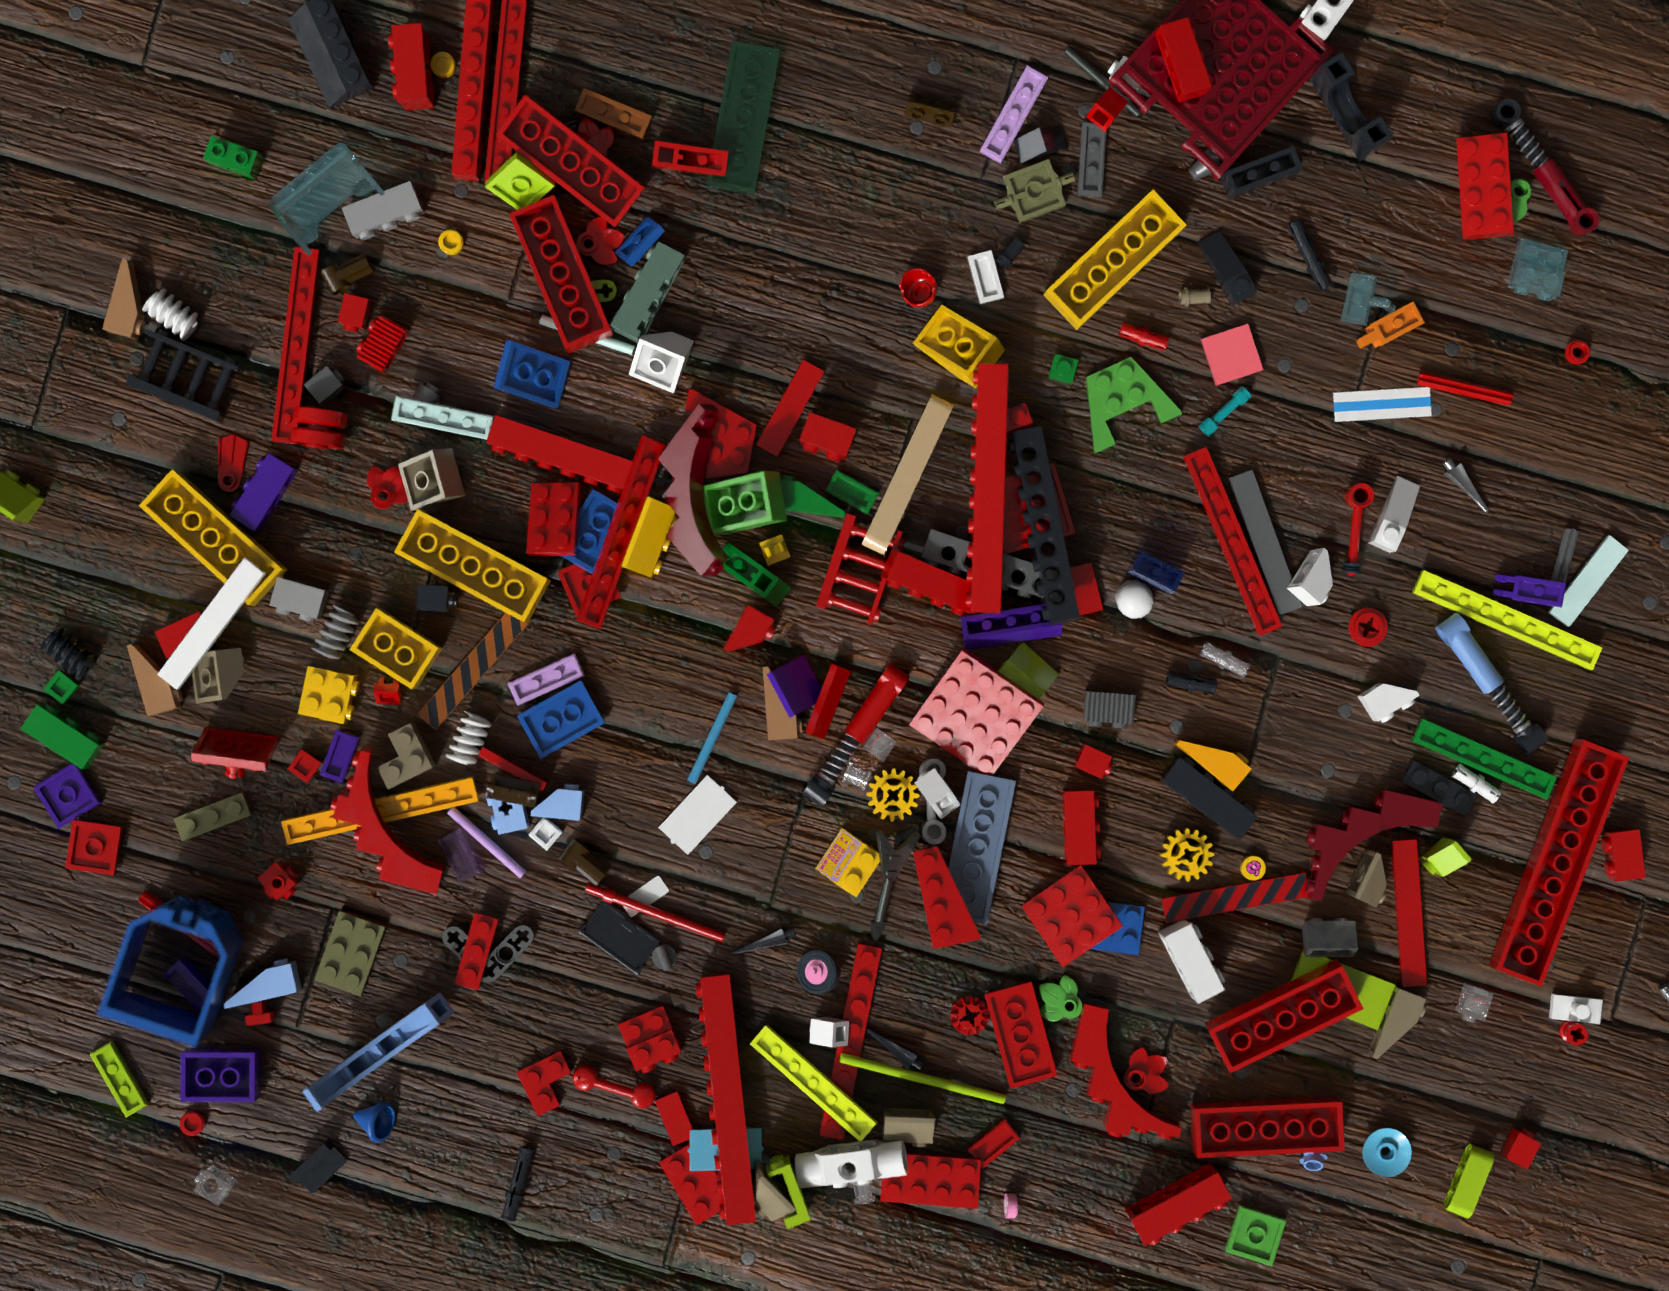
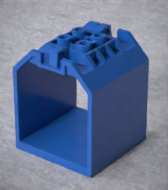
M180 895L129 923L97 1015L196 1047L214 1028L243 944V939L228 910L209 905V901L203 899L198 900L194 904L195 900ZM151 920L214 941L221 958L201 1015L127 991Z

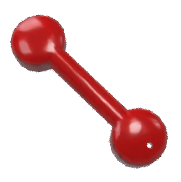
M585 1063L577 1066L573 1073V1083L576 1088L582 1091H588L593 1087H597L631 1098L632 1103L638 1108H647L655 1100V1088L646 1082L639 1083L634 1088L597 1078L596 1069L592 1065Z

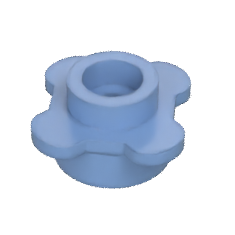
M1324 1152L1304 1153V1156L1300 1157V1163L1307 1170L1318 1171L1323 1168V1161L1327 1159V1154Z

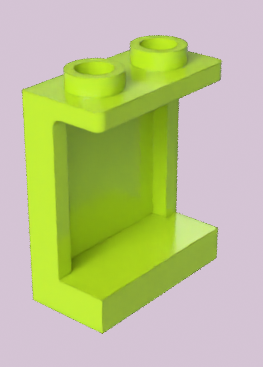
M779 1154L770 1158V1162L766 1164L768 1178L780 1173L783 1174L796 1208L793 1213L784 1216L787 1229L810 1221L809 1208L798 1185L796 1173L789 1155L783 1157V1154Z

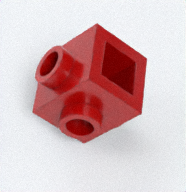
M282 860L275 862L258 877V880L264 885L263 891L266 895L276 900L283 897L287 900L297 891L295 886L300 883L297 879L299 875L296 870L290 865L286 866Z

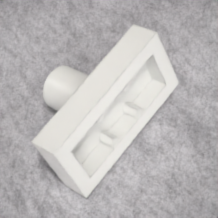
M1551 993L1549 1018L1600 1024L1603 1000Z

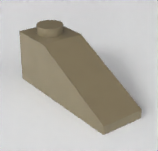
M1395 986L1379 1029L1374 1034L1367 1054L1378 1059L1418 1022L1419 1017H1423L1427 1004H1425L1426 999Z

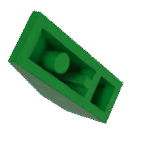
M780 476L786 511L844 518L845 512L801 482L795 481L794 476Z
M728 542L723 548L729 557L724 564V570L777 607L791 587Z

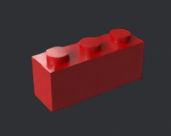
M1188 17L1160 25L1155 36L1178 102L1206 95L1211 89L1213 81L1211 73L1208 70L1206 71L1204 65L1203 50L1200 47L1198 48L1194 25H1190Z
M1092 789L1062 790L1065 864H1097L1096 858L1101 856L1100 844H1096V834L1100 833L1099 819H1095V809H1099L1098 795H1094V790Z

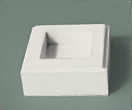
M543 817L530 832L529 836L547 851L563 831L547 817Z

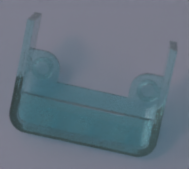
M339 143L275 194L269 202V207L283 228L310 256L312 251L307 243H312L318 237L319 227L317 224L353 194L357 197H367L374 189L381 196L385 192L344 143Z

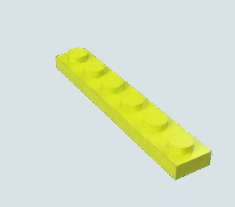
M765 1025L750 1043L751 1046L860 1142L878 1123L770 1026Z

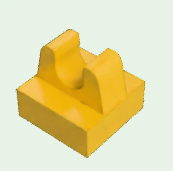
M782 534L759 543L768 566L790 558Z

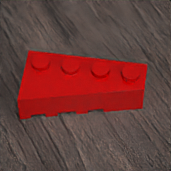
M937 845L914 849L913 856L933 949L982 939Z

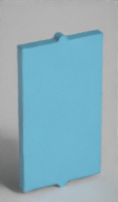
M746 1128L750 1169H754V1163L757 1160L761 1162V1151L764 1150V1147L761 1146L762 1128ZM716 1129L690 1130V1148L687 1149L690 1153L689 1171L715 1170L714 1155L718 1154V1145H713L711 1130Z

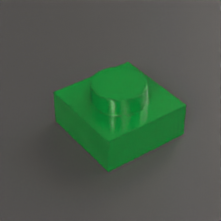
M1054 354L1048 379L1071 385L1078 360Z
M58 670L44 687V690L61 704H66L80 685L65 672Z

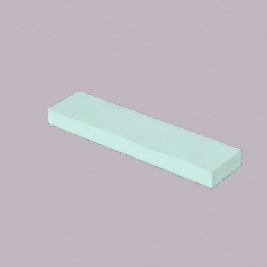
M396 395L391 420L487 440L493 415Z
M1610 535L1606 536L1565 589L1562 608L1552 606L1548 613L1566 627H1570L1629 550Z

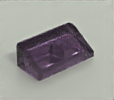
M463 827L438 839L459 883L486 870L469 833Z

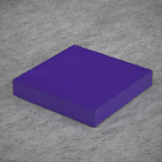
M804 655L767 674L789 718L816 704L822 688Z
M73 763L33 787L58 829L103 803L83 770Z

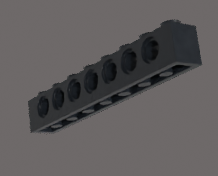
M1042 426L1012 431V439H1009L1008 443L1010 453H1015L1017 463H1013L1015 478L1020 477L1021 486L1018 487L1020 501H1025L1026 510H1022L1024 524H1029L1031 534H1027L1029 548H1034L1035 557L1032 558L1034 573L1039 572L1040 581L1036 582L1038 595L1044 597L1045 605L1041 606L1043 619L1048 620L1049 626L1079 621L1080 615ZM1025 451H1032L1036 457L1033 460H1026L1022 454ZM1031 474H1036L1039 476L1040 482L1031 484L1028 482L1027 477ZM1034 498H1042L1045 505L1041 508H1036L1032 505L1031 501ZM1040 521H1045L1049 524L1050 529L1045 532L1039 531L1036 524ZM1044 545H1050L1054 548L1055 552L1047 556L1041 552V548ZM1048 569H1056L1059 572V577L1054 580L1049 579L1046 576V571ZM1055 592L1061 593L1064 601L1056 604L1051 600L1050 596Z

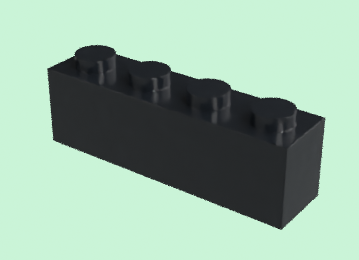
M1186 756L1183 759L1176 757L1159 780L1233 837L1241 840L1258 818L1253 814L1255 809L1245 801H1242L1241 804L1233 798L1236 794L1227 787L1223 786L1221 789L1215 785L1216 779L1204 771L1201 774L1194 769L1196 764Z

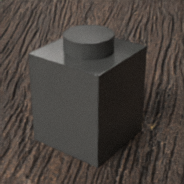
M328 366L304 384L318 403L323 406L347 388L343 384V381L346 379L337 368L332 370Z

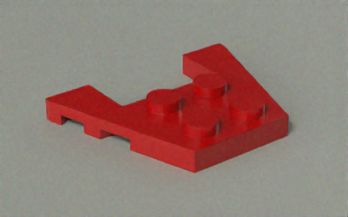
M689 389L685 411L693 412L698 404H711L719 411L714 417L713 423L707 429L713 440L705 463L704 479L748 474L757 425L699 392Z

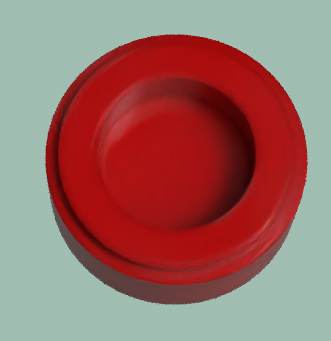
M197 1110L188 1111L180 1119V1129L188 1136L198 1135L206 1126L205 1116Z

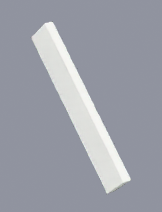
M244 558L157 675L176 690L180 689L266 572L248 558Z

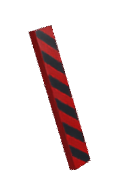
M1301 872L1163 897L1161 902L1165 922H1174L1306 898L1308 893H1305L1306 873Z

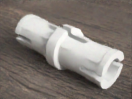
M1462 764L1455 768L1457 772L1453 771L1452 777L1468 786L1471 792H1477L1492 804L1498 800L1496 796H1500L1502 791L1484 780L1485 777L1474 774Z

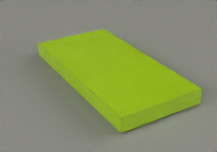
M1303 948L1291 981L1333 960L1327 957H1305ZM1342 964L1364 1008L1346 1018L1378 1030L1395 984Z

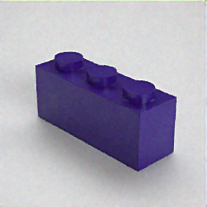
M269 453L266 457L263 456L256 466L258 469L254 477L248 478L243 487L245 490L241 498H236L230 508L232 510L230 517L255 532H261L298 472L294 467Z

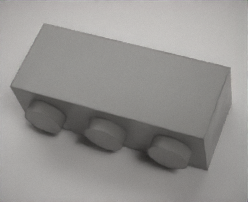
M411 181L342 207L352 235L356 239L360 238L361 240L373 237L375 235L374 232L382 229L383 231H390L397 227V223L406 220L407 223L413 222L420 218V214L425 213L415 186Z

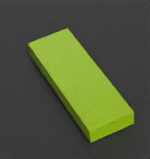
M114 1041L90 1054L125 1117L149 1105L148 1100Z

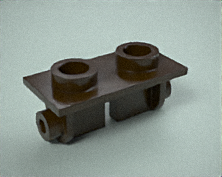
M917 93L914 95L909 94L904 116L935 123L938 126L952 127L957 107L952 105L953 102L936 99L934 106L929 105L931 97Z
M491 774L486 790L488 792L487 798L535 808L540 783Z

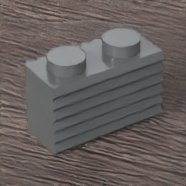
M1085 691L1082 720L1088 721V726L1103 727V722L1112 723V728L1127 729V724H1133L1136 695Z

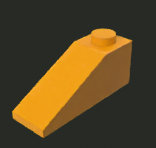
M1175 740L1173 743L1231 791H1234L1251 771V768L1247 765L1249 760L1239 752L1235 755L1234 753L1180 740Z

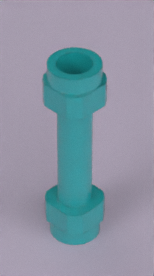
M1241 386L1232 394L1233 398L1215 415L1211 418H1206L1199 425V428L1206 436L1209 437L1217 430V425L1236 407L1244 405L1252 397L1247 389Z

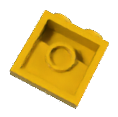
M308 666L298 714L348 724V720H352L355 707L351 705L353 696H357L359 690V682L356 681L357 676Z

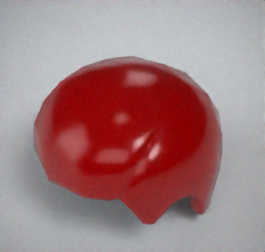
M912 268L905 272L899 282L903 299L907 304L915 308L926 307L932 303L938 292L935 278L931 273L922 268Z

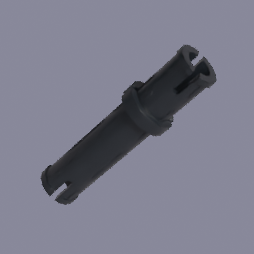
M1302 219L1288 225L1287 228L1292 234L1307 265L1306 270L1308 273H1311L1319 292L1333 286L1334 284L1324 266L1326 263L1318 255Z
M524 1145L519 1147L509 1190L505 1192V1197L507 1198L501 1218L504 1220L515 1222L517 1219L520 1202L524 1200L525 1195L523 1191L533 1153L535 1152V1149Z

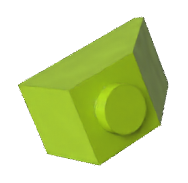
M1444 837L1421 856L1426 861L1423 864L1432 875L1437 874L1442 877L1472 860L1456 841Z

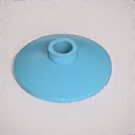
M1381 1128L1375 1130L1366 1138L1362 1155L1366 1166L1373 1173L1382 1177H1393L1402 1173L1407 1168L1411 1160L1412 1150L1408 1139L1400 1131L1393 1128ZM1388 1147V1153L1385 1155L1381 1154V1149Z

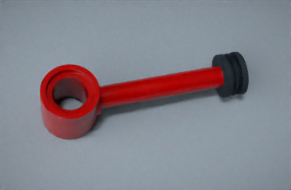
M1365 483L1353 484L1345 492V501L1353 508L1348 562L1342 563L1345 566L1342 573H1347L1349 576L1361 574L1359 567H1362V564H1357L1362 513L1363 508L1365 509L1374 499L1373 489ZM1357 489H1361L1364 492L1365 497L1362 502H1357L1354 498V493Z

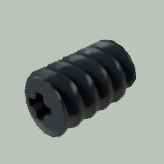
M60 628L52 632L43 641L39 649H45L47 656L53 655L52 660L55 662L61 661L60 666L62 668L69 667L68 673L71 675L76 673V679L81 680L94 666L95 663L92 660L95 653L92 652L86 656L87 647L84 646L78 650L77 647L80 641L76 640L70 643L72 635L68 634L62 637L64 628Z

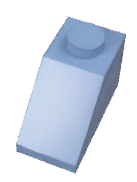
M564 784V788L557 789L531 811V816L580 821L583 813L585 790L579 789V785Z

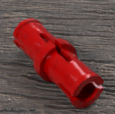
M1123 321L1118 334L1120 337L1138 342L1140 346H1151L1163 352L1170 338L1169 336L1149 330V327L1145 326L1142 328Z

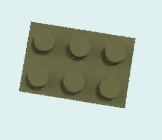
M340 910L315 981L362 996L387 926Z

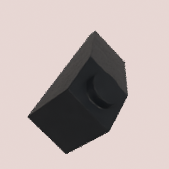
M1220 231L1198 242L1231 307L1258 292L1247 270Z

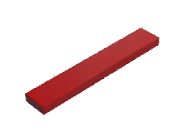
M1417 839L1391 840L1401 986L1427 985Z

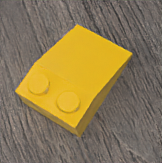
M943 305L939 307L913 342L917 348L974 388L978 387L977 384H973V371L978 370V364H995L1005 351L997 337Z

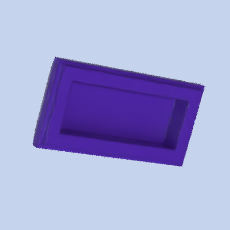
M336 729L320 775L343 783L360 737Z

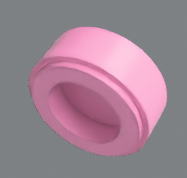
M1006 1193L1004 1196L1005 1218L1017 1217L1018 1200L1015 1193Z

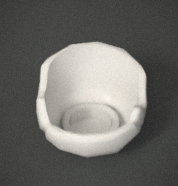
M1138 580L1125 581L1118 587L1115 594L1119 610L1123 615L1131 619L1144 617L1151 611L1154 604L1151 590L1146 584Z

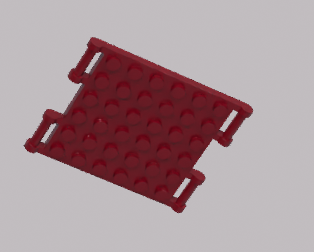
M1182 0L1113 74L1108 82L1112 86L1116 85L1140 107L1139 110L1143 114L1156 101L1193 133L1181 148L1185 152L1189 151L1218 180L1336 50V47L1333 44L1329 45L1303 25L1302 21L1304 19L1301 16L1289 27L1260 0ZM1188 17L1190 25L1195 27L1197 34L1196 42L1198 48L1200 47L1203 50L1204 65L1206 71L1208 70L1211 73L1213 83L1206 95L1178 102L1155 33L1160 25ZM1298 30L1301 34H1303L1312 44H1314L1322 52V54L1320 55L1318 52H1316L1307 42H1305L1295 32ZM1125 73L1151 95L1147 100L1122 78ZM1198 139L1223 161L1220 166L1195 144Z

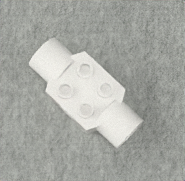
M872 1139L861 1142L833 1144L814 1152L796 1154L795 1171L800 1189L825 1185L841 1188L847 1186L850 1182L865 1185L871 1183L876 1178L908 1175V1160L903 1140L885 1143Z

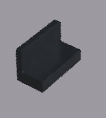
M328 1139L288 1178L294 1185L300 1181L313 1194L348 1159Z

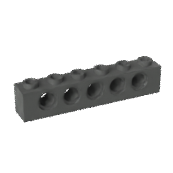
M931 529L921 558L925 559V563L936 568L939 567V564L949 567L947 572L961 576L962 572L967 573L968 567L964 561L968 555V543L971 542ZM944 547H951L954 550L955 556L952 560L947 561L943 559L941 551ZM1003 553L1002 590L1008 591V588H1012L1018 591V596L1027 599L1035 596L1041 598L1040 603L1045 604L1044 597L1039 596L1038 591L1034 587L1035 580L1040 577L1039 572L1034 573L1032 563ZM1048 569L1046 576L1054 580L1059 577V572ZM1014 570H1019L1023 573L1024 580L1022 583L1016 584L1012 581L1011 574ZM1055 592L1050 598L1053 602H1058L1059 604L1062 603L1063 595Z

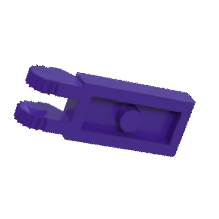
M1517 575L1516 577L1495 576V580L1498 582L1515 584L1513 592L1496 589L1492 593L1494 596L1562 608L1566 583Z

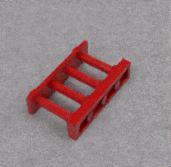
M846 514L816 607L825 610L826 605H835L868 616L866 624L872 625L873 621L878 622L882 608L878 607L886 579L882 578L880 584L845 573L839 566L842 559L847 560L849 558L883 570L887 561L853 550L851 546L847 545L849 536L855 537L857 535L865 538L868 529L858 526L859 523L854 522L856 516ZM897 531L895 538L892 537L888 545L892 547L891 550L901 552L905 541L901 537V531ZM841 581L876 593L872 607L836 596L835 592L831 591L834 582L839 583Z

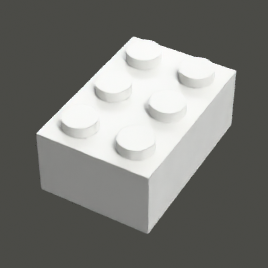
M1180 920L1158 931L1191 998L1199 1004L1224 991L1222 983L1225 980L1219 969L1212 966L1213 956L1208 947L1200 943L1199 940L1203 937L1196 925L1186 920Z

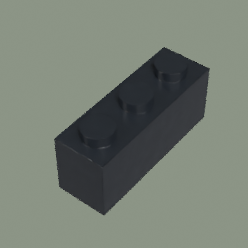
M1292 146L1228 170L1220 178L1228 200L1295 176L1302 170V166L1295 147Z

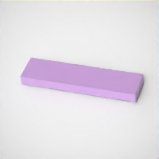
M1028 65L1026 66L980 149L981 153L999 163L1003 161L1045 85L1048 76Z

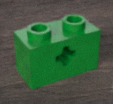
M211 136L203 159L210 165L256 180L264 157L252 149Z

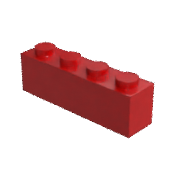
M891 550L881 574V578L887 580L886 585L898 590L903 586L909 589L908 594L922 599L923 595L931 598L929 603L941 608L944 607V604L952 607V613L965 617L966 613L970 615L975 614V612H971V607H966L967 592H971L972 582H967V580L899 551Z

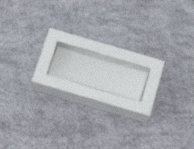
M992 250L968 256L967 259L980 305L1003 299L1004 295Z

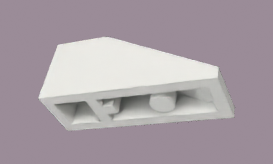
M1399 476L1396 477L1367 543L1389 553L1397 551L1406 531L1420 488L1419 485Z

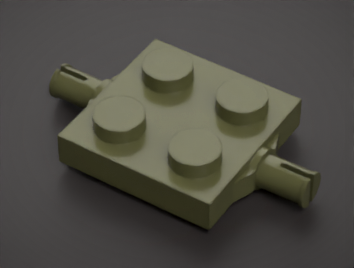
M1048 159L1003 176L1007 188V196L994 200V204L997 210L1011 205L1019 223L1065 207L1066 203L1062 195V186L1075 182V178L1072 172L1058 177Z

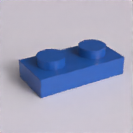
M647 216L615 253L632 267L642 258L651 245L657 242L665 230Z

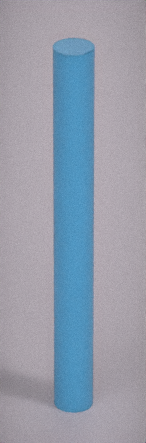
M728 692L687 780L691 783H697L737 698L736 695Z

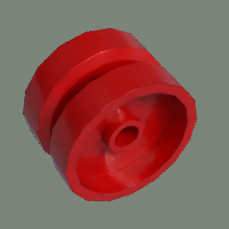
M293 408L292 420L295 423L307 425V428L295 427L291 429L289 442L317 449H344L346 437L342 433L331 431V429L346 428L348 414L316 408Z

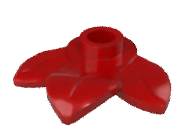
M587 118L580 122L578 134L607 156V150L614 143L612 128L609 126L599 130L598 126Z
M598 217L588 223L586 232L580 234L577 238L576 246L582 255L591 256L596 263L612 265L617 262V257L613 250H616L622 244L625 236L617 230L607 229V221L602 217ZM586 241L593 242V246L589 249L585 248L584 244Z
M376 465L370 468L367 475V485L371 489V502L376 508L387 509L393 504H404L408 501L399 466L391 467L385 472ZM385 493L388 498L381 500L378 495Z
M1143 1047L1135 1050L1129 1058V1068L1125 1071L1123 1077L1124 1083L1131 1090L1143 1089L1150 1094L1164 1091L1169 1085L1160 1075L1165 1069L1167 1058L1161 1055L1148 1056ZM1135 1073L1139 1074V1080L1133 1082L1131 1080L1132 1075Z

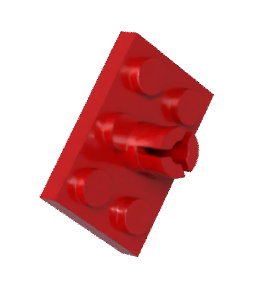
M205 727L191 752V761L226 766L225 775L228 778L236 779V771H238V777L241 778L245 775V769L252 771L266 770L278 745V736Z

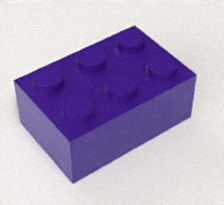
M187 1048L180 1052V1102H255L261 1097V1048Z

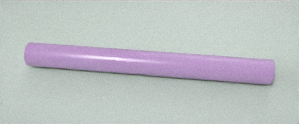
M455 807L449 810L447 813L515 875L521 878L525 874L526 870L459 810Z

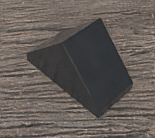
M1060 125L1039 127L1014 140L1021 164L1067 150Z

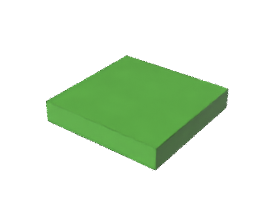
M1238 1204L1224 1250L1227 1253L1273 1266L1287 1220L1281 1216Z

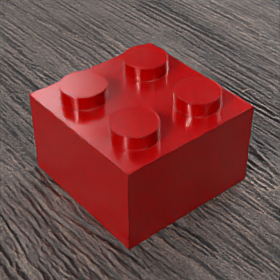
M809 412L800 437V444L803 445L804 451L812 454H817L820 451L826 454L827 459L840 463L841 459L846 461L856 429Z

